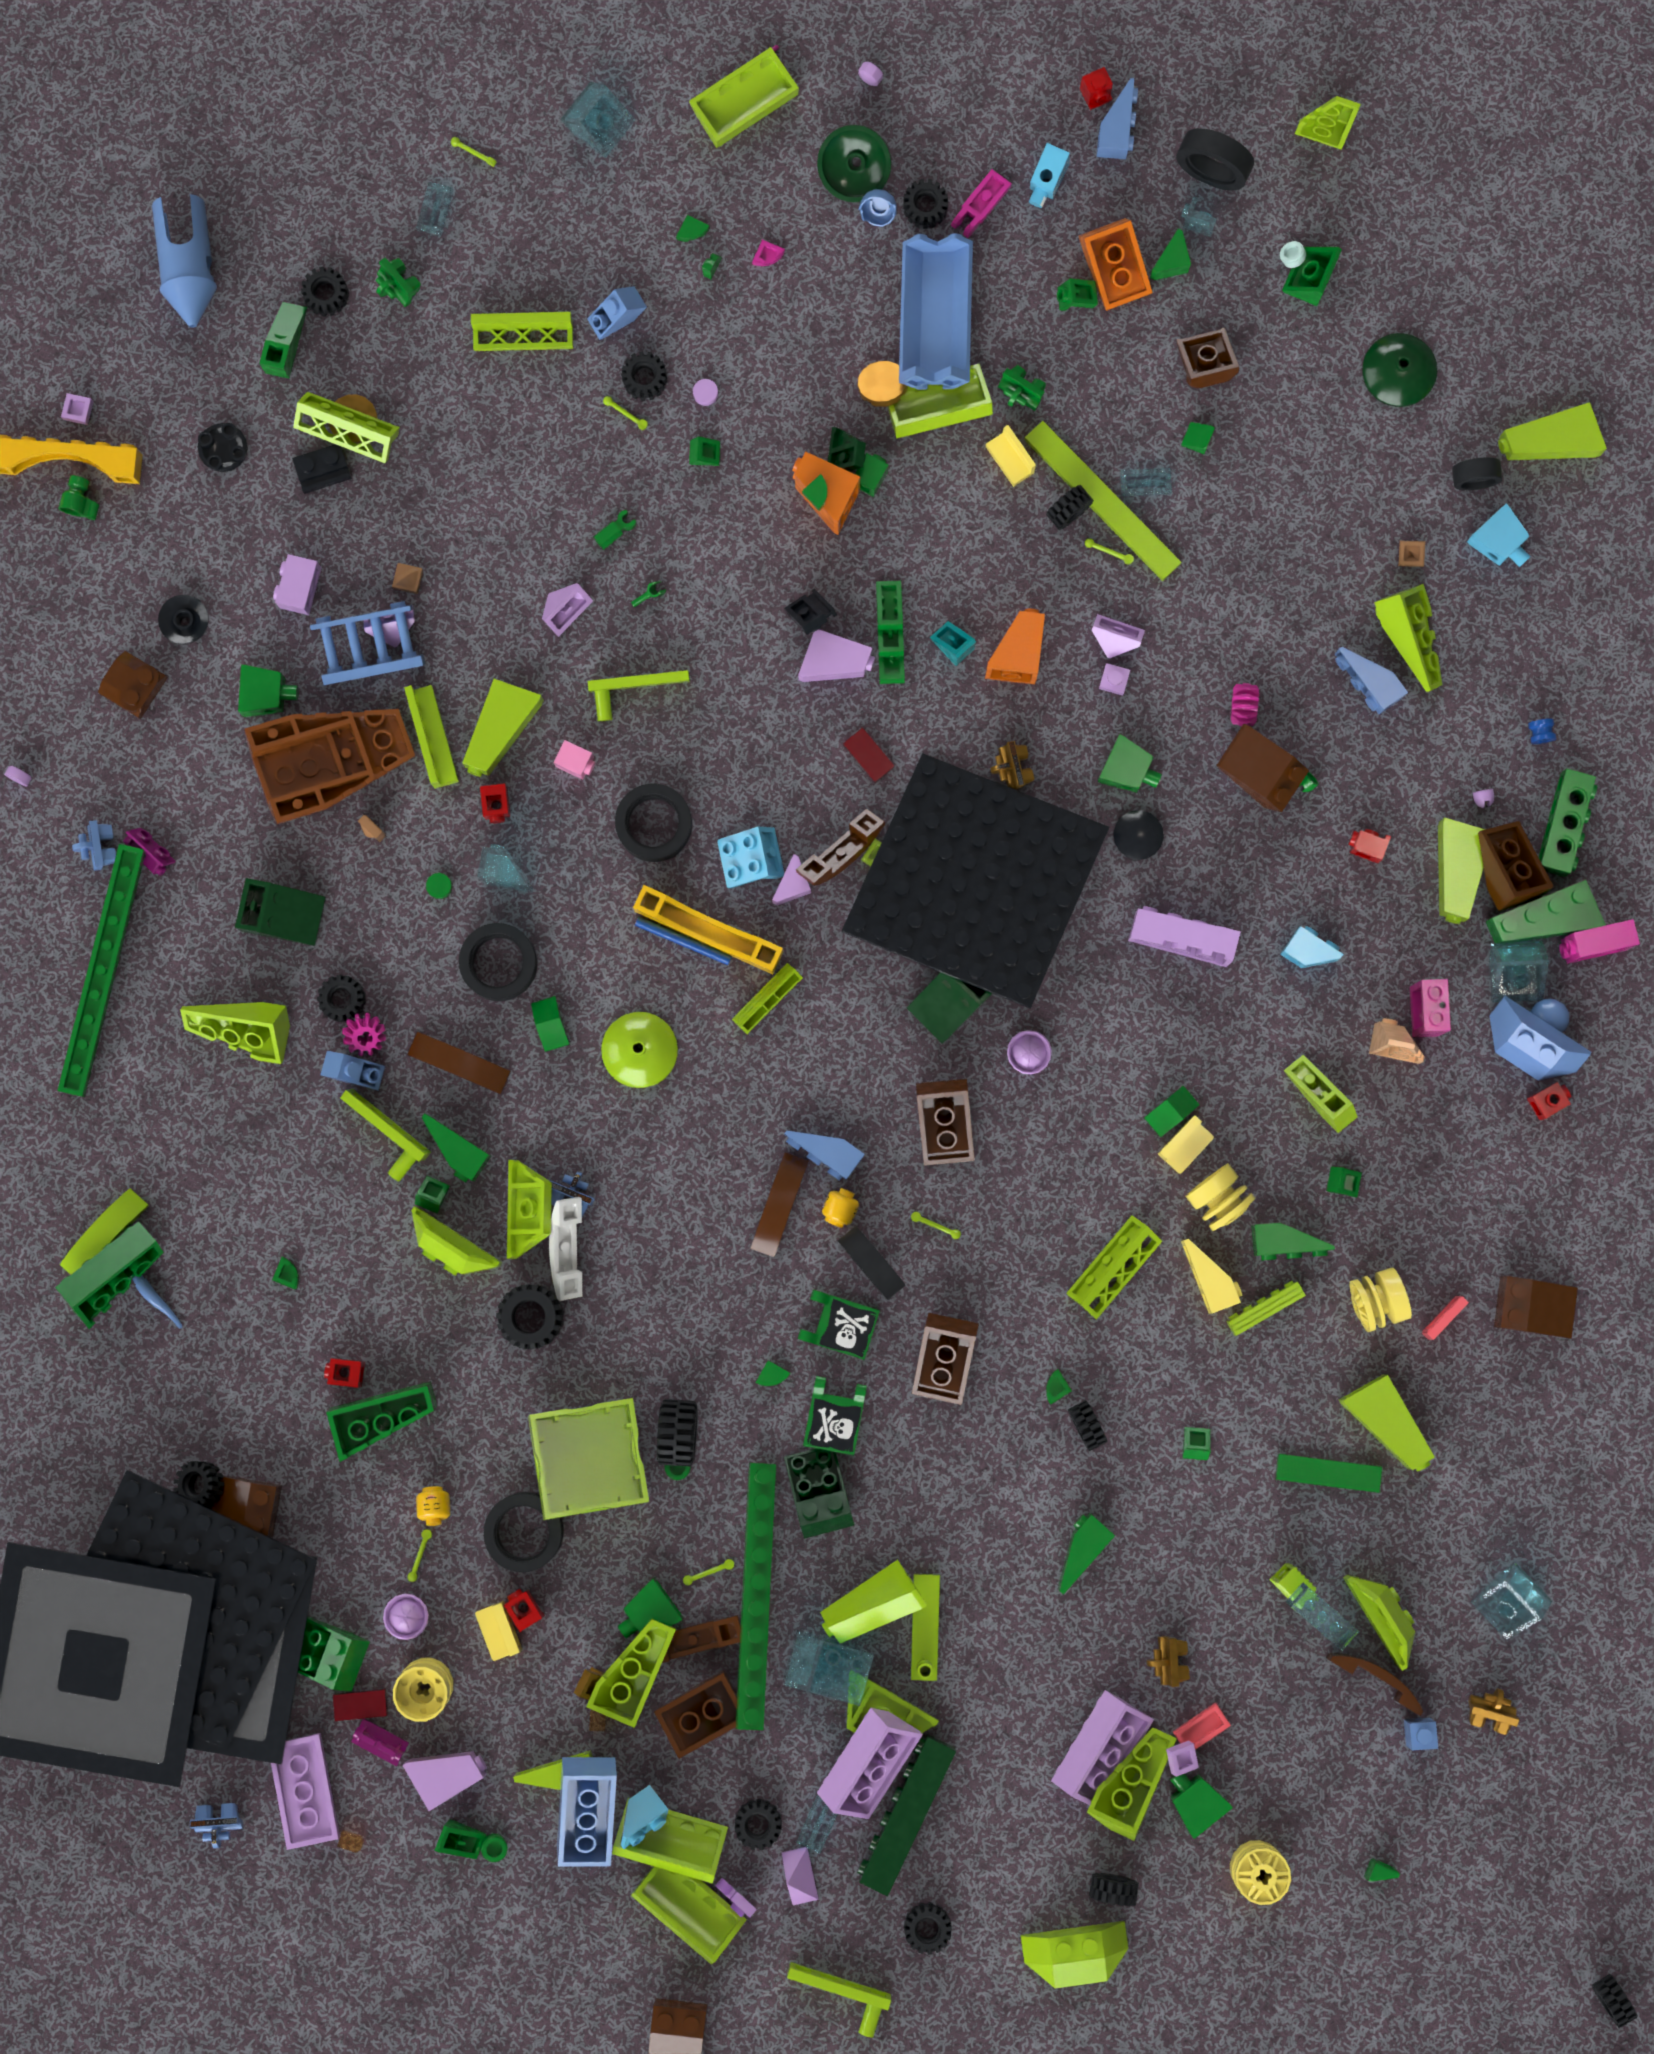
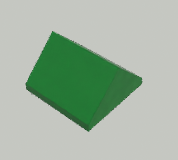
M1304 247L1306 258L1301 265L1291 268L1282 291L1317 306L1342 251L1340 247Z

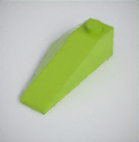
M1336 96L1300 119L1295 134L1342 150L1361 104Z
M1424 584L1374 602L1376 616L1380 620L1383 629L1425 691L1429 692L1441 686L1439 658L1436 652L1432 651L1431 646L1433 640L1436 639L1435 631L1429 630L1427 618L1432 616V610Z
M256 1002L181 1007L180 1011L185 1030L211 1041L218 1038L229 1044L228 1048L237 1051L238 1047L251 1052L250 1057L255 1060L282 1064L290 1029L285 1005Z
M651 1619L597 1681L586 1707L635 1728L676 1629Z
M1152 1728L1132 1749L1131 1753L1114 1769L1109 1777L1098 1786L1087 1813L1111 1831L1135 1841L1168 1762L1166 1749L1173 1747L1177 1738Z

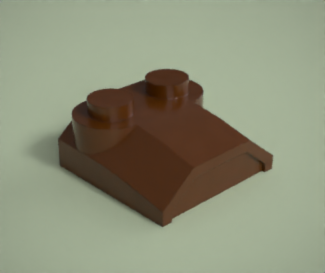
M1225 327L1184 339H1176L1186 371V381L1191 387L1204 388L1224 383L1239 373V365Z
M124 651L115 659L105 674L98 693L141 719L168 677L153 666Z

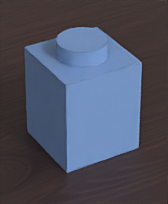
M1404 1719L1406 1746L1409 1749H1438L1436 1722L1433 1719Z

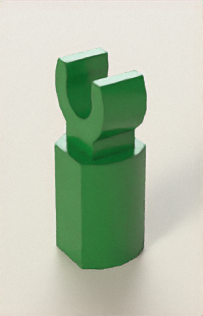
M627 510L621 511L615 522H610L593 536L594 540L603 550L621 537L623 531L635 528L637 524L635 520H632L630 523L623 522V519L628 516Z

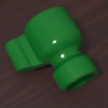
M70 475L68 481L69 490L62 493L58 509L69 515L95 520L99 504L84 496L90 481L80 476Z

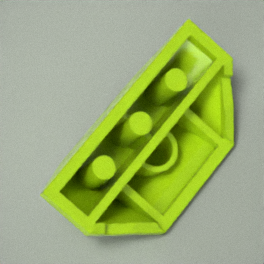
M414 1206L411 1212L418 1246L424 1249L422 1254L434 1262L436 1259H439L445 1263L443 1268L456 1276L459 1272L465 1275L498 1268L502 1265L503 1262L419 1207Z
M1350 1575L1344 1576L1343 1579L1396 1666L1402 1671L1407 1669L1415 1636L1412 1624L1415 1622L1407 1610L1403 1611L1399 1606L1398 1602L1401 1599L1393 1587L1388 1588V1586L1382 1583Z
M1125 1921L1020 1935L1024 1963L1054 1988L1108 1981L1128 1950Z

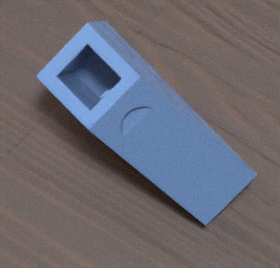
M1130 78L1100 124L1096 157L1126 159L1128 151L1133 150L1134 136L1130 135V127H1135L1136 112H1132V103H1137L1138 88H1134V78Z
M1344 647L1339 648L1335 653L1337 665L1341 670H1346L1352 677L1350 681L1357 691L1361 690L1366 696L1365 702L1372 711L1376 710L1379 715L1404 698L1408 693L1392 671Z
M786 1131L784 1133L788 1137L786 1142L796 1150L802 1147L809 1153L806 1157L818 1166L821 1162L828 1166L829 1170L827 1172L838 1181L842 1177L847 1180L865 1156L864 1153L845 1139L794 1131Z

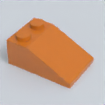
M1124 218L1079 235L1085 259L1096 282L1097 290L1106 311L1153 293L1131 220Z

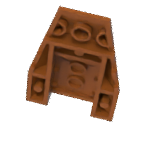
M399 709L365 710L364 712L353 713L352 711H345L334 714H326L325 712L315 713L314 715L292 714L244 729L256 773L268 807L277 824L326 810L415 757Z

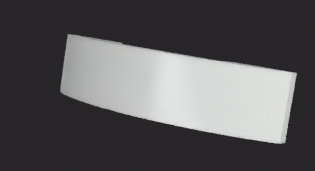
M581 1197L556 1201L551 1217V1234L549 1235L550 1267L555 1293L559 1301L582 1297V1272L577 1270V1223H582Z

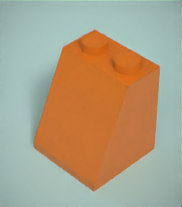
M805 451L802 458H797L792 469L794 472L795 488L833 533L839 535L860 492V476ZM821 474L827 484V499L824 507L818 511L802 494V490Z
M1031 608L1019 611L990 658L985 679L1035 685L1039 670L1045 614Z

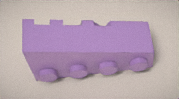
M1143 906V909H1137L1128 941L1224 967L1233 962L1241 931L1210 925L1200 920L1184 919L1182 916L1174 913H1168L1167 915L1157 913L1158 910L1152 907Z

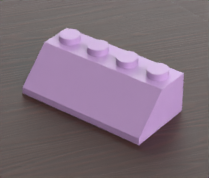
M1105 1690L1098 1699L1089 1718L1084 1722L1083 1728L1076 1740L1071 1744L1061 1765L1058 1766L1051 1782L1071 1797L1090 1805L1098 1786L1109 1777L1114 1769L1142 1740L1154 1719Z
M870 1708L846 1748L838 1757L834 1767L824 1779L817 1794L833 1813L869 1819L923 1734L889 1711Z

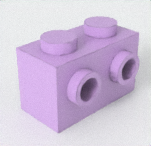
M288 554L286 561H283L281 564L280 585H276L273 595L275 603L280 609L309 615L322 568L317 561Z

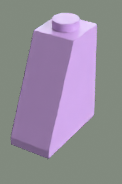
M818 629L813 633L798 675L799 681L809 682L864 677L866 670L871 671L875 657L872 656L871 647Z
M473 1751L412 1758L403 1764L405 1771L428 1811L483 1779L486 1775L484 1770L487 1769L483 1758L480 1755L476 1756Z

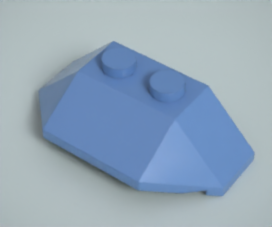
M1504 996L1490 1013L1495 1053L1538 1081L1575 1073L1591 1055V1051L1507 996Z

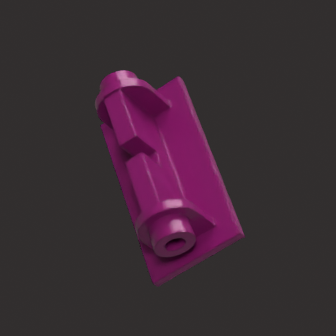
M136 828L126 832L128 836L123 842L127 846L146 851L145 854L147 856L143 864L154 875H163L167 870L164 866L176 862L170 856L169 851L159 846L146 830Z
M365 1718L355 1730L351 1741L396 1767L409 1745V1742Z

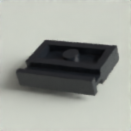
M334 444L292 458L304 494L352 479L342 447Z
M815 588L811 590L812 594L808 597L803 595L784 608L788 616L806 635L817 631L823 624L828 622L826 618L829 616H837L834 608Z

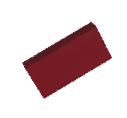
M863 727L843 743V746L874 783L894 768L892 762Z
M386 1689L333 1694L335 1721L388 1715Z

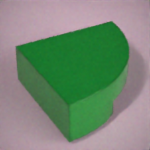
M687 215L676 235V239L688 242L689 240L703 237L710 227L708 224Z
M712 253L710 254V259L705 260L702 265L704 277L712 280L722 259L721 256Z
M821 474L802 490V494L818 511L824 507L827 499V484Z
M282 1256L272 1281L297 1290L299 1275L297 1276L298 1271L295 1269V1265L289 1259Z
M768 1360L755 1383L762 1386H774L783 1382L790 1372Z
M1059 1369L1055 1370L1049 1377V1381H1047L1046 1396L1050 1405L1072 1391Z

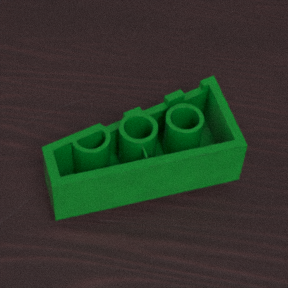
M1586 880L1486 921L1495 945L1570 935L1575 932L1606 926Z
M137 1222L135 1225L127 1228L112 1243L107 1244L92 1259L85 1261L82 1267L73 1274L65 1277L55 1288L73 1312L90 1329L95 1324L93 1319L101 1311L106 1313L112 1307L109 1302L118 1293L124 1294L130 1288L133 1277H141L164 1252L140 1222Z
M431 1381L331 1407L326 1414L339 1462L433 1412L437 1407V1402Z

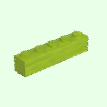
M787 963L732 1020L741 1030L748 1034L803 977Z
M1290 1281L1284 1284V1289L1272 1291L1270 1297L1258 1299L1256 1305L1251 1306L1250 1304L1246 1306L1239 1315L1234 1313L1229 1316L1230 1320L1227 1321V1324L1234 1336L1241 1334L1306 1296L1299 1283Z

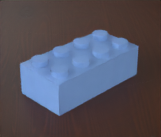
M562 1757L557 1838L558 1867L611 1866L617 1780L615 1757Z

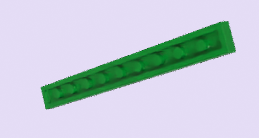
M122 844L118 846L57 1090L59 1092L85 1097L146 853L143 849Z
M749 1463L736 1713V1729L764 1731L776 1464Z

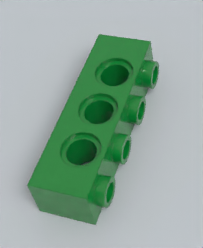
M1567 768L1560 773L1538 857L1546 872L1566 877L1571 874V871L1574 872L1576 870L1579 859L1575 857L1577 848L1582 846L1585 833H1582L1584 823L1587 824L1591 815V809L1588 808L1590 799H1594L1597 791V785L1594 784L1596 776ZM1570 794H1575L1579 798V805H1574L1570 802ZM1564 818H1568L1572 821V829H1567L1564 826ZM1557 842H1562L1566 845V854L1558 851Z

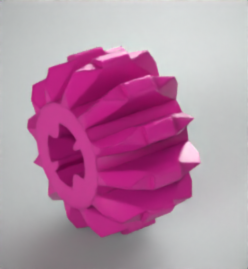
M1243 683L1234 686L1231 705L1232 724L1254 726L1256 723L1259 703V688L1257 685Z
M368 1012L364 1015V1018H360V1015L356 1013V1021L348 1019L346 1021L348 1027L342 1029V1034L345 1035L343 1043L349 1045L348 1048L351 1053L358 1049V1055L362 1056L364 1051L368 1050V1054L372 1056V1048L381 1050L382 1045L380 1042L386 1040V1035L383 1034L385 1026L384 1024H379L380 1020L377 1016L370 1020ZM364 1032H368L365 1034V1037H360Z

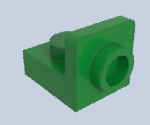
M1070 278L1057 289L1060 311H1066L1071 306L1094 308L1098 305L1095 281Z

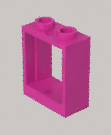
M1634 919L1572 933L1561 939L1562 944L1559 945L1561 957L1563 959L1566 958V962L1569 964L1626 951L1639 945L1640 942Z
M1448 979L1421 980L1410 986L1412 1037H1437L1451 1031ZM1441 1002L1445 1003L1444 1008L1440 1007Z

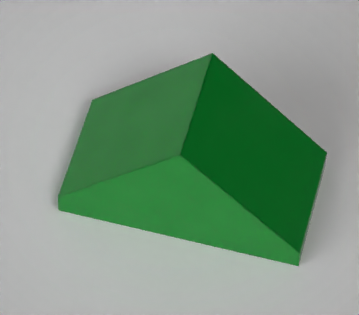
M1179 228L1152 269L1150 276L1152 280L1189 272L1191 262L1183 231Z
M556 996L531 1003L535 1026L544 1051L547 1052L570 1045Z
M1183 1085L1144 1117V1119L1159 1137H1162L1200 1104Z
M449 1819L443 1827L435 1851L477 1859L481 1850V1843L487 1834Z

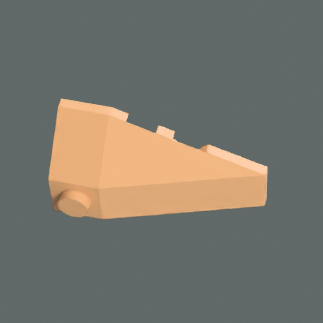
M1384 1018L1382 1022L1379 1021L1374 1024L1369 1054L1417 1064L1424 1062L1425 1056L1406 1028L1397 1025L1398 1021Z

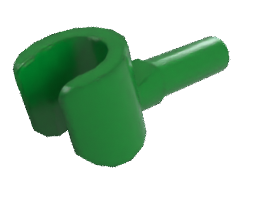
M661 581L650 583L647 591L631 602L632 605L636 607L646 599L664 595L666 589L658 593L655 589L656 585Z

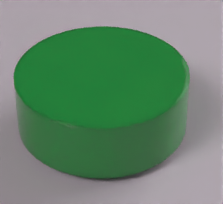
M435 873L428 878L426 890L433 898L444 899L452 891V882L445 874Z
M665 1465L667 1476L673 1480L684 1479L691 1469L690 1466Z
M490 1834L483 1839L481 1852L487 1861L498 1862L507 1854L508 1847L503 1836Z

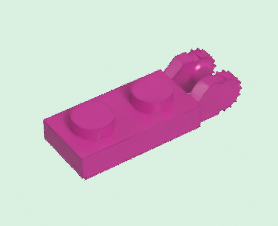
M991 169L962 205L951 226L955 229L959 227L968 214L973 220L965 228L963 235L969 238L978 225L982 224L1008 192L1012 183Z

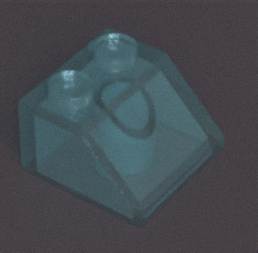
M590 82L560 120L575 137L606 158L633 124L635 118L606 85Z
M491 844L490 848L483 847L477 877L483 884L533 893V886L509 851L505 850L506 847Z
M1542 941L1491 944L1489 973L1492 1003L1500 1002L1504 996L1513 1001L1543 1000L1549 958Z
M1514 1563L1500 1572L1472 1599L1471 1603L1506 1640H1509L1543 1619L1552 1600L1517 1563Z

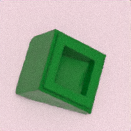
M1190 422L1181 446L1205 454L1215 427Z
M698 436L690 441L689 464L719 466V440Z
M1331 1167L1326 1191L1357 1198L1362 1172L1343 1167Z
M426 1176L416 1194L415 1205L437 1214L450 1185Z
M1184 1427L1182 1457L1184 1459L1208 1460L1211 1452L1210 1429Z
M1372 1858L1364 1877L1367 1881L1372 1882L1399 1878L1400 1873L1395 1867Z

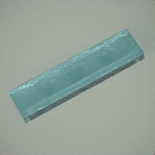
M1304 1582L1286 1601L1291 1608L1342 1651L1359 1633L1350 1622Z

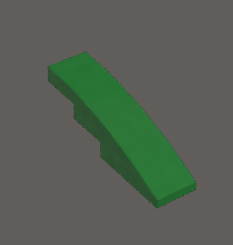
M877 581L879 683H905L901 581Z

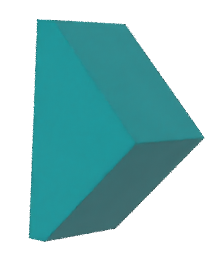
M949 621L930 637L955 666L975 649V639Z

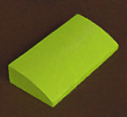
M770 47L689 100V103L711 141L718 148L796 97L799 87Z
M980 363L970 366V382L955 389H943V385H928V389L917 390L907 386L905 395L903 394L900 397L901 400L888 406L896 439L993 415L992 400Z
M630 1798L627 1799L614 1842L613 1855L713 1883L728 1830L727 1826L668 1809L666 1823L659 1830L649 1831L636 1846L629 1845L623 1849L621 1840L626 1808Z
M654 1866L631 1894L635 1900L710 1964L716 1962L747 1920L743 1916L740 1917L730 1908L731 1905L703 1881Z

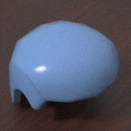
M874 189L868 191L863 196L858 210H860L863 221H867L873 226L883 227L890 224L895 218L897 204L894 197L886 190Z
M1556 999L1541 1000L1530 1011L1562 1033L1569 1024V1012L1566 1006Z

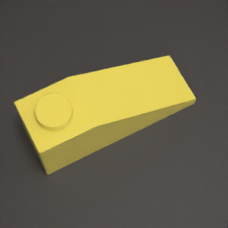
M1189 1239L1181 1241L1208 1313L1212 1314L1241 1303L1239 1297L1242 1296L1239 1284L1237 1282L1233 1283L1232 1278Z

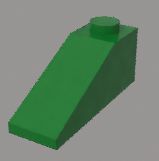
M424 1113L422 1116L424 1123L449 1166L456 1170L453 1175L465 1183L468 1179L475 1182L491 1158V1155Z
M1090 1513L1087 1516L1082 1514L1073 1525L1076 1529L1072 1532L1058 1590L1063 1595L1115 1537L1111 1531Z

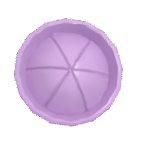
M1026 1030L1019 1032L1012 1037L1008 1044L1007 1056L1009 1063L1015 1070L1023 1074L1039 1073L1047 1067L1051 1060L1052 1050L1050 1043L1044 1035L1037 1031Z
M401 1594L388 1602L384 1609L383 1621L385 1628L391 1635L398 1639L409 1640L416 1638L424 1631L428 1624L429 1614L426 1605L420 1598L412 1594Z

